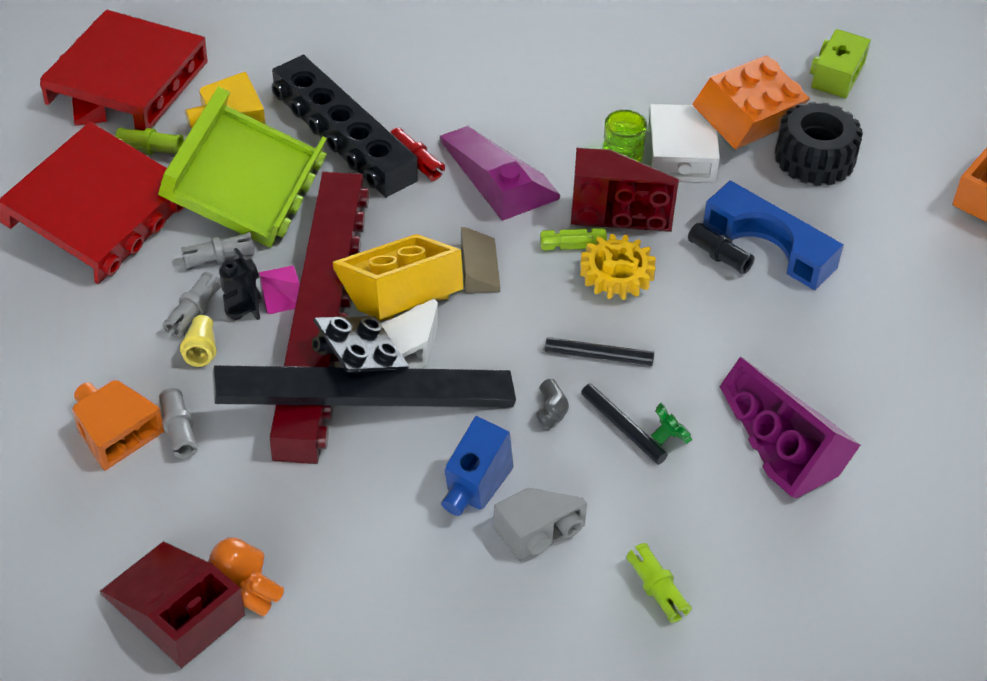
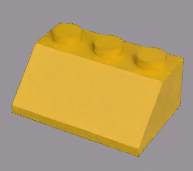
M414 234L333 262V269L357 310L369 316H376L378 321L390 320L394 318L395 314L410 310L432 299H447L450 297V294L464 289L461 249L419 234Z

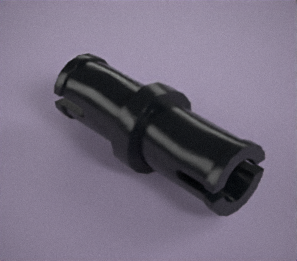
M696 223L689 231L688 241L707 251L711 259L717 262L723 261L740 274H746L751 269L755 260L754 255L733 244L732 239L727 235L720 236L702 223Z

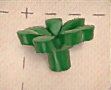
M660 402L655 412L659 416L661 425L651 436L660 445L671 436L680 438L686 444L691 442L693 439L690 437L691 433L681 423H678L673 414L669 415L667 408Z

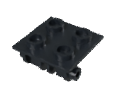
M376 316L314 318L313 321L320 332L317 337L312 339V349L320 355L335 354L346 372L409 368V365Z

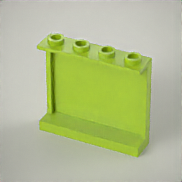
M218 86L166 169L158 195L240 234L250 232L253 240L271 248L277 236L284 238L292 221L288 218L289 214L296 215L303 202L304 197L300 193L302 191L308 193L316 176L312 173L313 169L320 171L327 156V153L322 151L327 138L322 136L317 147L314 148L226 106L230 92Z

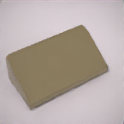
M461 227V252L465 293L500 292L495 238L466 227Z

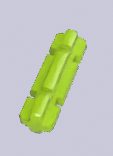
M592 228L591 232H587V229H560L559 233H555V230H543L540 233V247L544 251L555 250V247H560V250L586 249L588 243L596 245L597 237L607 241V233L604 228Z

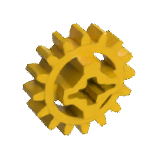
M610 234L607 241L597 237L596 245L588 243L586 252L581 253L580 276L585 277V286L595 285V294L606 291L608 299H611L614 294H619L622 300H626L627 293L638 297L640 288L648 290L650 281H654L656 257L650 256L651 248H640L641 240L639 239L633 243L629 242L628 235H624L621 240H618L614 234Z

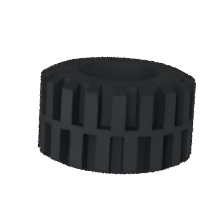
M808 102L807 105L801 103L796 105V108H790L781 119L775 148L776 163H780L779 168L783 172H788L789 177L800 179V182L805 184L809 182L816 186H821L822 183L833 185L835 181L841 182L845 180L846 176H850L853 172L862 141L863 130L860 128L858 119H853V114L849 111H843L842 107L837 105L831 106L829 105L830 103L822 102V104Z

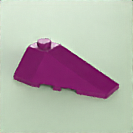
M466 126L440 135V142L502 221L560 200L559 192L543 173L471 127Z
M739 357L719 386L734 415L743 423L750 436L748 441L752 448L758 451L764 462L762 467L767 476L793 498H798L839 477L861 446L834 423L742 357Z

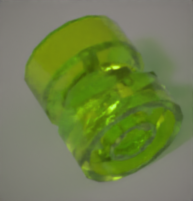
M625 109L608 114L605 119L602 149L612 150L642 163L647 131V121L644 116L638 112Z

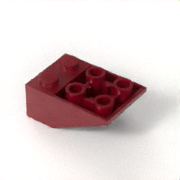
M576 147L571 225L671 232L679 179L612 150Z
M164 541L100 590L101 595L181 668L245 616L240 587L212 563Z

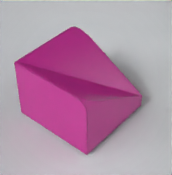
M294 265L259 272L261 295L266 312L274 314L295 309L300 283Z

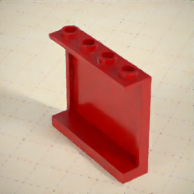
M106 9L76 39L70 48L43 73L40 78V87L43 92L44 103L50 105L59 94H63L133 115L135 130L144 131L146 128H152L207 64L206 40L201 35Z
M90 121L0 198V223L12 229L21 222L94 269V282L100 284L108 275L112 276L115 274L121 263L130 254H136L149 236L153 233H158L163 228L166 220L174 213H179L184 207L158 195L163 175L167 169L165 166Z

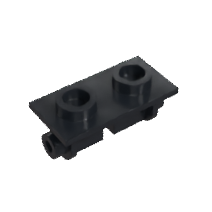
M235 248V260L225 261L219 269L221 287L225 293L223 294L225 314L233 320H238L243 315L251 312L259 320V303L262 302L260 292L256 287V279L259 278V273L253 260L250 258L246 260L239 249Z

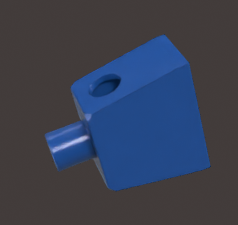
M478 416L474 417L444 470L448 493L442 500L441 505L446 511L455 516H461L468 504L477 509L485 508L514 468L510 431Z

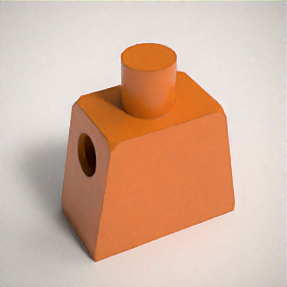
M113 380L100 389H97L92 383L86 382L81 384L74 393V399L78 403L73 406L72 411L77 429L104 471L164 433L160 408L119 380Z

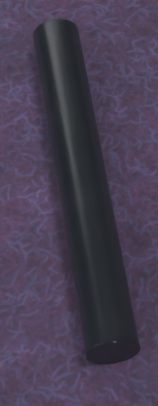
M546 338L545 351L653 366V351Z
M590 383L582 389L581 395L657 465L665 461L668 453L595 386Z

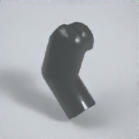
M553 378L545 380L539 386L546 402L544 403V408L537 411L536 417L546 428L551 427L555 422L559 423L562 421L569 410L568 400Z

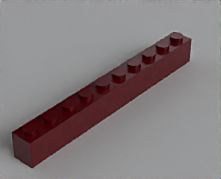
M322 171L284 366L335 367V362H340L335 354L320 355L312 349V339L317 337L320 332L313 320L320 317H348V313H344L345 308H351L352 300L334 271L333 262L361 251V236L357 235L358 232H364L365 212H362V208H368L369 188H363V174ZM276 405L269 437L272 461L318 464L320 449H327L329 428L325 426V420L332 419L334 405Z

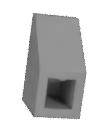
M527 487L494 505L493 528L517 559L521 561L530 555L541 554L550 544L563 537L568 538L576 535L585 526L587 502L582 497Z

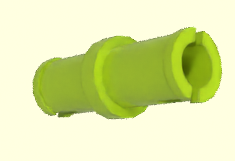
M120 127L115 134V137L137 150H142L144 154L153 155L155 152L176 155L184 142V136L181 134L158 133L152 128H146L144 131Z
M647 543L635 546L643 561L632 549L627 553L626 559L644 582V591L648 596L655 598L667 615L670 623L682 620L683 618L675 609L674 604L685 616L691 612L692 607L673 583V574L669 569H663Z

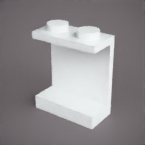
M650 104L647 132H651L652 141L650 167L679 179V182L716 183L720 160L717 130L693 105Z

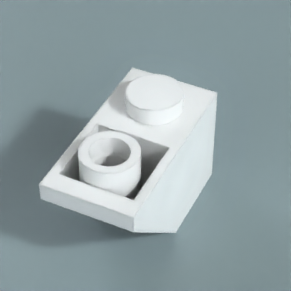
M435 299L422 305H417L409 311L381 323L411 369H420L429 363L438 329V302Z

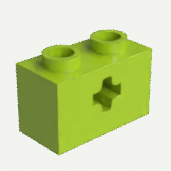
M835 29L830 40L825 38L821 46L820 57L815 56L809 72V74L814 75L811 88L847 99L866 63L871 39Z

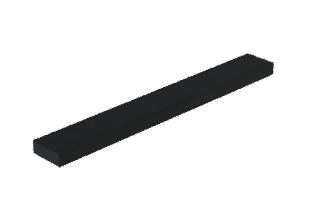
M214 365L212 373L215 404L514 407L516 402L510 370L408 368L346 372L344 367Z

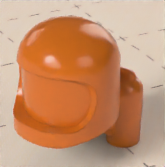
M234 537L221 540L212 549L208 562L212 563L241 588L244 607L261 616H265L271 608V601L276 603L281 599L284 594V588L262 574L264 552Z

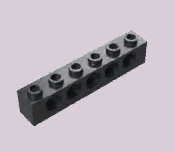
M304 54L272 69L273 83L271 87L275 97L291 108L292 113L297 118L300 117L308 124L315 135H319L321 138L322 136L326 137L329 148L341 155L352 170L363 174L371 188H376L387 198L418 181L417 156Z

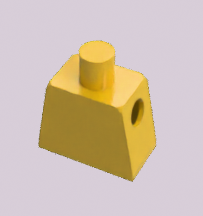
M246 71L201 87L199 90L201 106L185 110L187 123L191 129L219 86L230 92L226 106L266 124L264 108Z

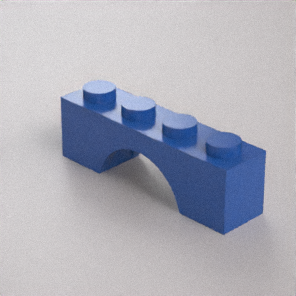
M728 181L706 201L703 219L705 227L720 236L727 235L732 240L741 237H758L773 242L783 250L787 257L788 268L786 274L809 288L816 290L838 268L844 244L735 182Z

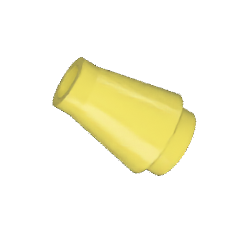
M198 315L193 318L192 324L180 345V352L184 361L194 367L208 365L217 353L213 320L206 315Z

